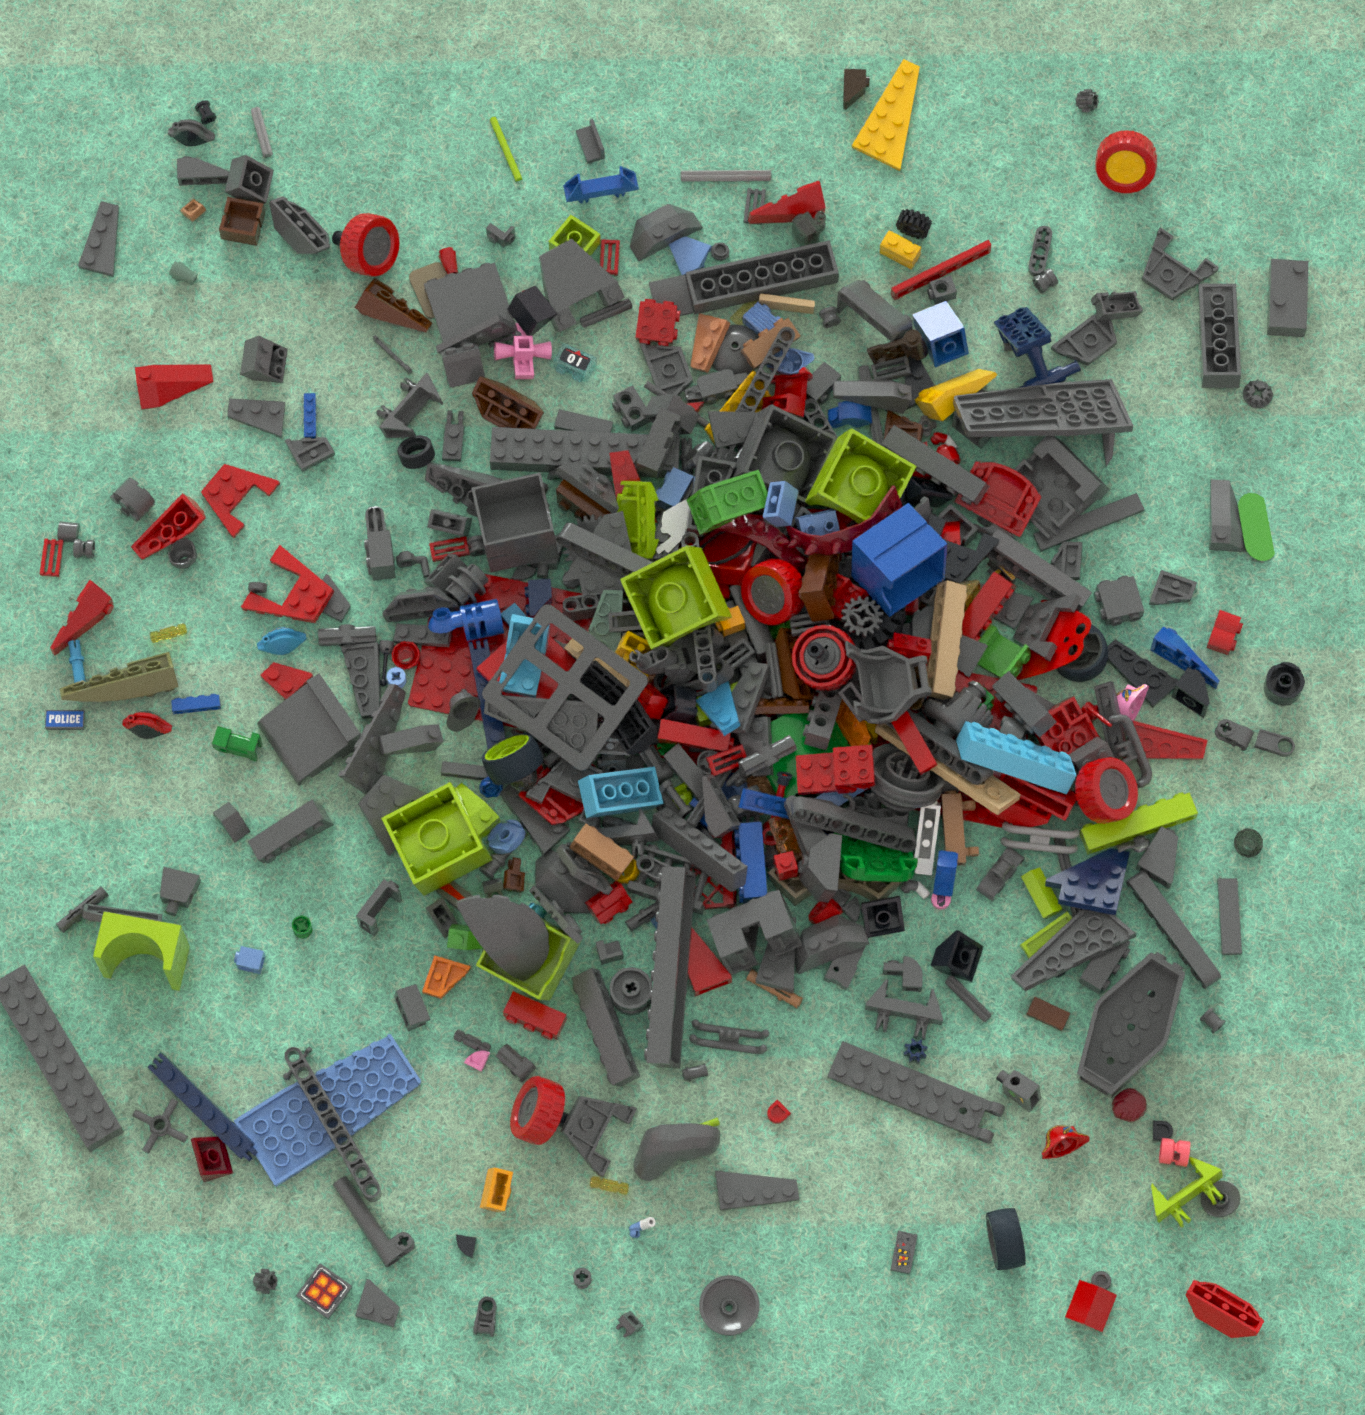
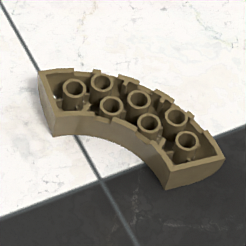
M801 852L799 855L794 856L797 866L798 862L803 858ZM775 867L768 872L773 885L794 906L807 897L812 896L799 880L800 873H798L797 877L778 881ZM839 868L838 889L859 894L870 901L887 898L901 884V882L854 880L847 877Z

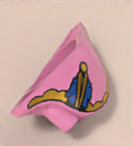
M1144 684L1135 688L1127 685L1124 690L1118 692L1116 696L1120 714L1128 716L1133 722L1141 709L1149 686Z

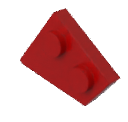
M273 662L260 677L286 700L306 685V681L312 678L313 674Z

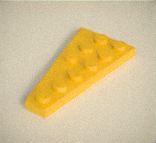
M905 59L901 62L852 144V148L898 171L901 170L920 69L919 66Z

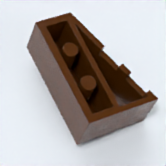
M565 479L556 489L559 508L566 512L568 510L571 511L576 519L580 518L583 521L584 516L587 515L590 520L591 515L594 514L597 520L600 515L603 518L604 515L612 514Z

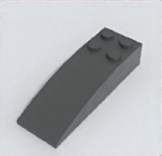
M1199 284L1202 388H1239L1241 365L1236 284Z

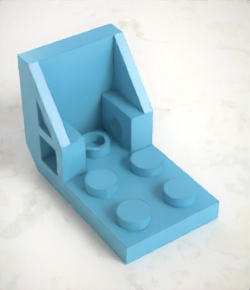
M512 614L505 658L533 621V618ZM536 623L531 632L536 635L542 626ZM550 624L535 644V648L544 655L546 654L549 640ZM525 659L502 692L536 698L542 670ZM501 673L499 681L501 684L507 677L506 673Z

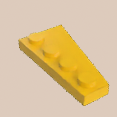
M751 371L720 409L721 412L736 411L756 374L755 371ZM761 381L754 383L757 390L764 389V384ZM766 390L763 397L771 396L768 390ZM751 397L745 400L748 406L756 404L755 400ZM763 398L755 412L762 410ZM709 423L704 430L713 442V444L715 445L711 425Z

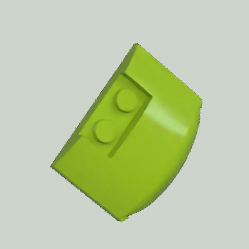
M621 481L620 485L625 486L622 494L617 495L619 507L617 512L623 511L631 551L643 558H653L659 539H655L654 501L659 500L654 486L651 482Z

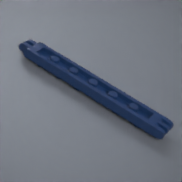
M485 639L483 640L484 647L482 648L480 640L476 641V649L473 648L472 642H468L477 696L481 703L480 712L487 749H489L495 743L505 739L502 721L484 714L485 699L482 696V692L489 682L476 668L490 656L488 640Z
M160 1052L158 1056L163 1061L160 1062L155 1058L153 1062L158 1067L155 1068L152 1064H149L148 1068L240 1159L246 1158L250 1162L253 1158L248 1152L250 1151L253 1155L258 1153L253 1148L255 1143L173 1062Z

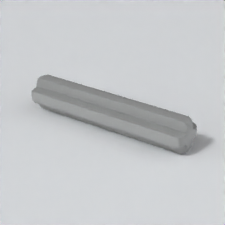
M255 107L251 109V114L263 157H270L273 153L261 109Z

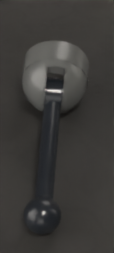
M389 640L379 641V650L384 654L382 679L380 680V685L383 687L387 685V657L394 648V642Z

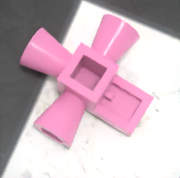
M515 323L517 330L522 335L514 336L512 345L494 342V359L500 360L513 357L515 380L534 379L533 357L551 360V341L534 345L533 336H527L520 325Z

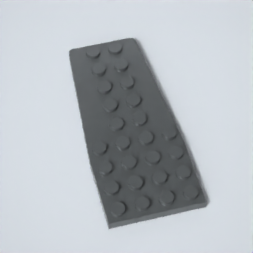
M1112 379L1061 382L956 395L953 400L954 408L968 437H1069L1133 431L1132 421Z

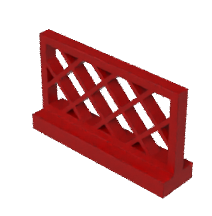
M731 831L723 837H717L722 838L720 846L736 857L734 832ZM693 869L696 871V876L701 874V871ZM709 876L705 886L709 883L715 890L708 897L702 892V896L705 898L702 902L705 907L704 910L731 909L736 907V890L730 892L721 884L715 886L710 881L712 877ZM719 892L723 895V903H714L711 898Z

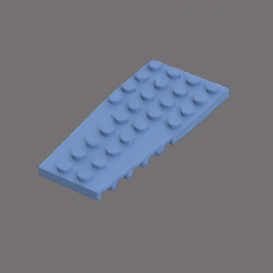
M391 1034L369 1044L370 1046L360 1051L353 1052L351 1056L343 1060L340 1059L330 1067L323 1068L315 1074L350 1136H353L421 1085L420 1078ZM298 1082L284 1088L233 1120L255 1143L253 1148L258 1152L255 1156L275 1187L336 1148ZM313 1087L308 1093L315 1095L319 1089ZM321 1104L318 1107V1110L322 1112L328 1109L327 1104ZM335 1120L328 1123L329 1128H335L338 1125V1122ZM341 1137L337 1143L341 1145L347 1138Z

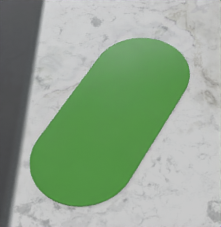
M1255 493L1244 494L1238 502V510L1245 548L1254 559L1267 561L1275 555L1265 500L1262 496Z

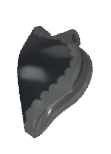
M192 119L174 122L172 127L168 128L167 133L185 146H198L215 139L213 132L202 123Z

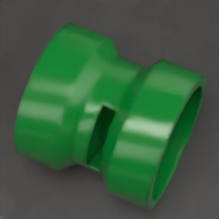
M304 915L293 919L292 929L295 936L301 939L308 938L313 931L310 919Z

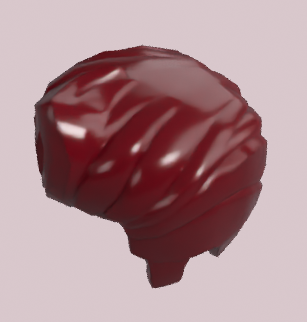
M1133 1088L1122 1090L1112 1101L1114 1117L1130 1123L1139 1120L1147 1110L1145 1097Z

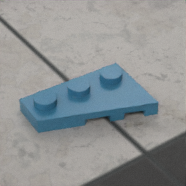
M728 681L719 685L713 692H708L696 700L699 708L724 736L741 726Z

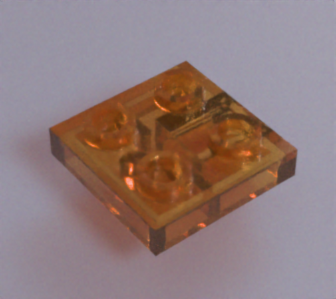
M782 817L769 819L770 831L774 836L778 852L782 854L793 851L794 856L799 855L801 850L790 820Z

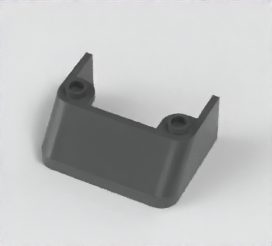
M856 280L844 286L838 292L837 313L840 314L849 306L889 339L890 342L902 339L907 331L913 329L911 318L900 313L871 289L869 283L865 280Z

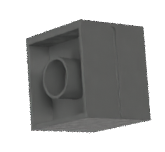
M541 472L472 487L490 572L559 558Z

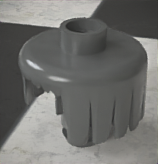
M975 681L969 682L967 688L964 687L959 693L956 692L952 698L941 700L929 696L922 705L923 713L933 726L955 741L965 721L970 723L976 722L986 728L990 726L993 720L990 710L986 712L987 706L985 704H982L977 709L982 702L981 698L986 696V690Z

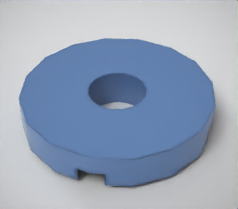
M510 819L506 820L504 824H497L488 836L491 850L496 854H506L515 850L525 837V830L521 823Z

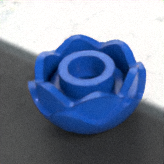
M486 777L481 781L479 790L486 798L498 797L503 790V785H495L489 777Z

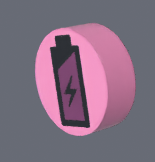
M932 894V905L940 910L946 909L950 905L951 896Z

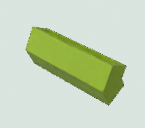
M1040 867L1030 870L1021 876L1044 919H1048L1062 910L1052 888L1045 886L1046 877Z

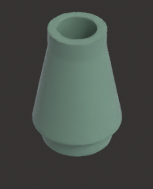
M175 261L169 271V275L172 278L194 284L198 276L181 261L179 263Z

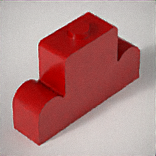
M1004 773L999 778L1000 781L1021 794V799L1064 821L1071 814L1077 801L1076 794L1070 790L1067 794Z

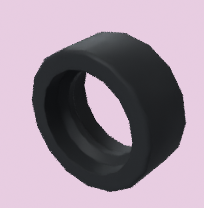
M422 435L405 439L398 446L397 450L402 465L408 469L424 467L435 456L431 440ZM424 449L420 453L409 455L413 451Z

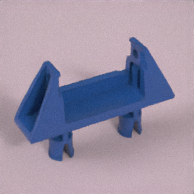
M620 166L618 175L581 181L580 174H576L563 185L566 203L578 201L581 204L583 200L587 203L590 198L613 194L619 198V194H622L623 197L625 192L639 190L636 173L623 166Z

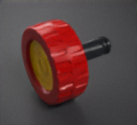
M1123 130L1110 134L1100 143L1096 153L1095 170L1098 179L1108 189L1124 194L1134 193L1147 187L1152 182V179H1154L1157 169V153L1154 144L1146 136L1135 131Z

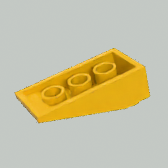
M983 369L971 371L922 390L915 399V402L922 413L928 416V418L944 421L956 411L953 405L954 396L977 393L993 380L997 373Z

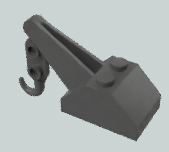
M843 794V797L847 798L850 802V806L844 809L854 811L856 805L853 797ZM789 796L784 802V808L803 855L802 860L798 862L797 866L798 873H800L799 880L816 901L828 903L838 891L842 835L829 834L827 836L821 828L795 821L792 815L791 801L796 796ZM807 797L812 800L837 806L836 804L828 800Z

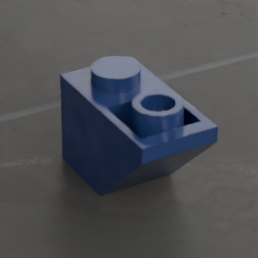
M551 579L528 580V587H524L525 598H529V605H526V616L534 618L542 606L552 604Z

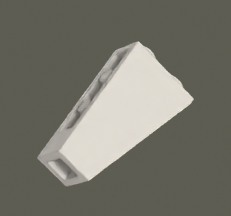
M937 801L932 805L920 808L917 846L914 858H918L915 871L917 874L932 875L941 803Z

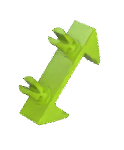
M1189 1157V1163L1194 1167L1200 1178L1174 1194L1168 1201L1152 1183L1151 1189L1157 1222L1159 1223L1169 1215H1172L1180 1227H1184L1182 1219L1189 1224L1191 1219L1181 1207L1201 1192L1208 1196L1213 1205L1217 1204L1213 1195L1221 1201L1223 1195L1220 1194L1213 1184L1223 1178L1222 1170Z

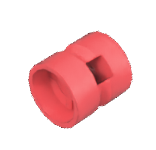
M1162 1138L1159 1163L1170 1165L1174 1162L1176 1166L1187 1167L1190 1141L1179 1140L1176 1143L1173 1139Z

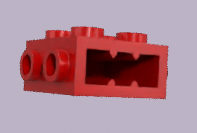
M653 299L640 301L636 340H639V343H646V345H650V342H656L658 345L667 347L669 344L673 345V341L678 338V329H675L676 322L680 321L681 311H678L677 305L670 301H663V304L656 303V300Z
M894 632L892 639L888 640L886 648L908 659L917 656H927L928 664L931 656L932 639Z

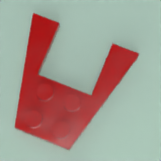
M279 545L270 562L300 576L282 606L250 591L241 608L244 611L250 610L259 614L267 613L273 614L276 617L284 616L290 617L293 620L316 623L334 594V590Z

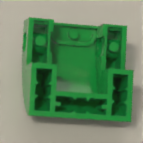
M810 705V710L814 711L815 707ZM809 713L785 714L771 722L772 744L790 735L797 748L793 753L779 759L780 761L774 763L773 775L766 776L775 793H777L779 785L777 783V772H787L792 775V779H790L789 785L786 786L783 798H788L789 796L805 798L813 796V794H798L796 756L833 753V748L849 747L850 745L836 721L827 750L804 744L806 736H803L805 725H810V722L807 721Z

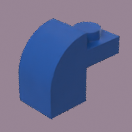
M849 401L839 402L838 407L828 410V422L832 429L847 424L855 428L866 426L872 423L871 406Z

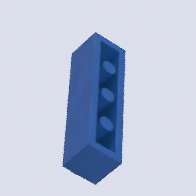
M304 393V438H316V393Z
M210 694V696L199 695L198 697L189 696L184 699L175 698L171 700L173 715L221 709L220 696L217 694Z

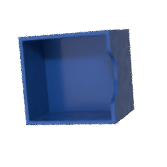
M907 503L852 541L851 576L890 617L945 579L947 543Z

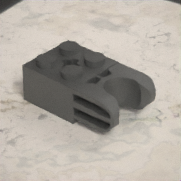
M378 506L370 507L365 513L368 539H364L368 575H372L373 581L396 578L390 530L386 528L384 512Z

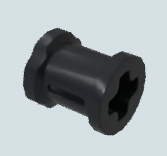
M203 100L194 107L199 112L203 125L211 123L217 118L216 114L212 112L211 104L208 100Z

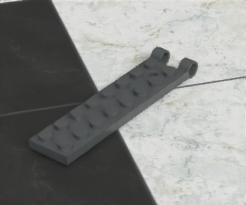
M844 1041L840 1045L827 1076L829 1079L987 1144H991L994 1133L990 1130L979 1128L984 1112L1002 1117L1005 1106L998 1102L989 1101ZM965 1108L967 1113L962 1115L959 1110Z

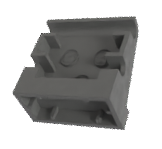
M1046 436L1033 449V455L1027 460L1023 459L1014 470L1025 476L1034 485L1038 494L1040 493L1042 498L1030 521L1048 539H1052L1096 500H1101L1110 489L1058 437Z
M320 673L307 680L306 685L262 717L257 723L298 786L301 785L302 780L306 777H314L330 767L332 762L338 757L344 758L352 753L361 735Z

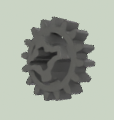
M858 596L857 601L851 598L850 604L845 603V609H842L841 612L843 615L841 622H846L843 628L850 629L849 635L854 632L855 638H858L859 634H862L864 639L867 633L873 636L874 631L878 632L880 628L878 625H881L883 621L879 618L883 616V612H878L880 605L874 606L875 600L869 602L867 596L865 600ZM860 615H864L863 620L860 619Z

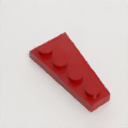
M1133 721L1147 759L1203 760L1208 740Z

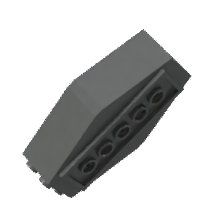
M1151 952L1097 1001L1077 1071L1078 1079L1112 1098L1164 1051L1168 1043L1185 978L1182 966L1175 962L1170 964L1162 954L1158 952L1153 954ZM1150 990L1155 992V996L1152 998L1147 994ZM1128 1024H1133L1135 1029L1129 1031L1127 1029ZM1112 1057L1114 1059V1063L1112 1065H1109L1107 1063V1058Z

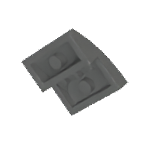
M685 275L649 282L651 296L653 300H656V303L663 304V301L674 302V305L678 307V311H681L680 316L693 313Z

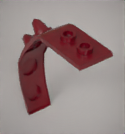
M892 485L871 518L846 529L819 536L807 534L791 526H786L790 537L787 548L801 547L806 550L805 555L808 556L815 553L836 555L851 551L854 539L903 507L896 487Z
M749 514L737 517L732 522L706 533L699 542L701 547L719 531L729 532L765 546L778 559L793 565L799 573L803 571L807 563L796 547L787 548L790 540L779 529Z

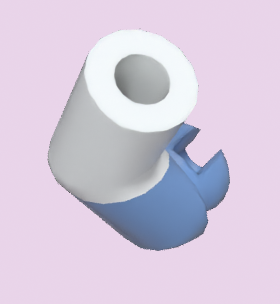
M648 1217L632 1224L629 1227L630 1237H640V1231L655 1226V1219Z

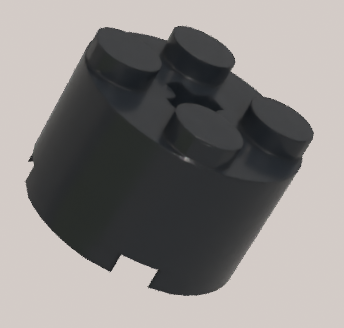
M1281 662L1272 666L1264 681L1265 696L1271 702L1282 706L1291 705L1297 701L1305 684L1301 669L1290 662Z
M667 683L662 687L660 693L668 701L665 708L662 709L663 713L660 719L687 724L691 718L696 717L698 712L697 707H695L696 690Z

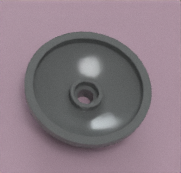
M730 325L713 361V368L716 371L729 369L733 371L734 375L740 373L750 374L754 370L741 353V350L744 348V343L750 339L755 341L759 336L746 326ZM737 344L738 347L733 348L732 345Z
M725 1275L712 1280L707 1284L700 1296L699 1311L702 1320L708 1328L721 1335L734 1336L747 1331L755 1323L759 1314L760 1303L756 1290L748 1281L738 1276ZM727 1305H732L733 1310L727 1311L725 1307Z

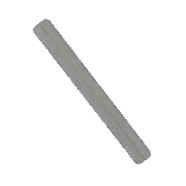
M771 170L681 171V181L771 180Z

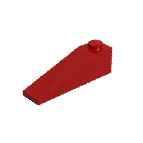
M818 180L797 188L798 192L791 196H787V194L781 196V199L775 204L769 202L749 212V224L808 222L821 219L825 214L826 206L820 181Z
M211 364L135 367L141 410L161 407L174 399H178L191 391L200 389L213 382Z
M182 493L138 538L131 548L144 560L192 533L206 519L204 511L194 499Z
M89 580L76 600L79 602L73 612H69L66 627H61L50 647L52 654L57 655L69 646V641L78 639L100 622L106 614L109 615L114 608L112 598L93 581Z

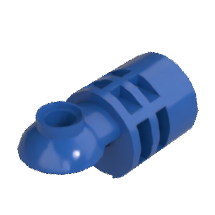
M497 599L459 606L460 610L450 612L448 608H438L434 610L428 624L429 630L434 633H447L455 628L464 627L467 642L504 634Z

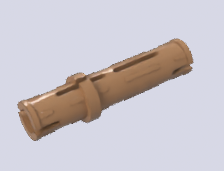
M753 969L749 972L746 978L747 981L778 997L777 1000L779 1001L783 1000L795 1008L800 1006L803 1000L802 997L795 993L779 990L790 996L788 998L779 993L778 989L757 984L756 977L758 973Z

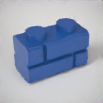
M939 851L933 894L949 897L953 895L958 853Z

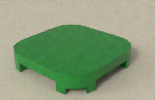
M842 835L839 868L847 877L861 881L904 882L912 879L915 875L918 858H914L912 851L902 852Z

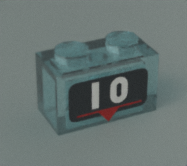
M563 343L553 360V364L558 373L562 375L569 374L578 382H588L597 365V357Z

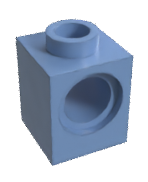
M241 946L240 952L237 951L235 954L234 963H236L239 970L261 974L265 953L261 950Z

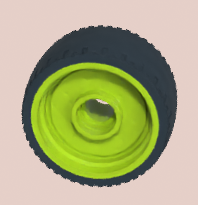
M519 733L507 737L492 745L481 757L484 768L495 785H505L518 781L533 773L543 763L541 750L530 733Z

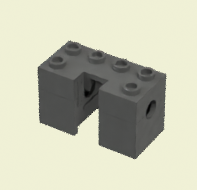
M779 890L771 891L765 896L752 899L746 904L733 907L727 912L716 914L712 918L707 919L720 959L731 975L758 964L746 933L750 931L748 927L755 924L762 928L765 939L769 942L775 956L803 946L790 909Z

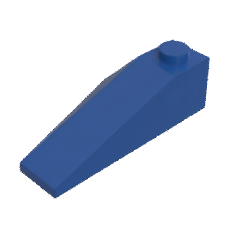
M1163 626L1153 638L1150 651L1184 671L1188 667L1199 671L1202 677H1204L1205 683L1216 689L1220 680L1175 630L1167 629Z

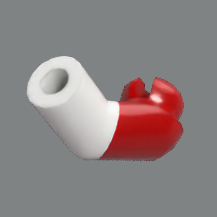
M935 432L930 438L934 445H938L941 442L958 449V446L948 434Z

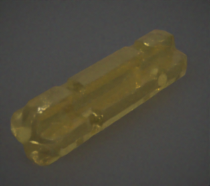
M182 623L177 625L178 627L171 626L161 629L160 632H150L151 641L155 643L159 642L160 639L166 640L177 637L178 634L180 636L187 634L186 625Z
M592 1176L590 1180L591 1188L598 1189L599 1187L601 1188L600 1190L614 1193L618 1191L619 1194L624 1195L629 1190L628 1183L621 1182L620 1184L618 1181L605 1178L601 1180L600 1177Z

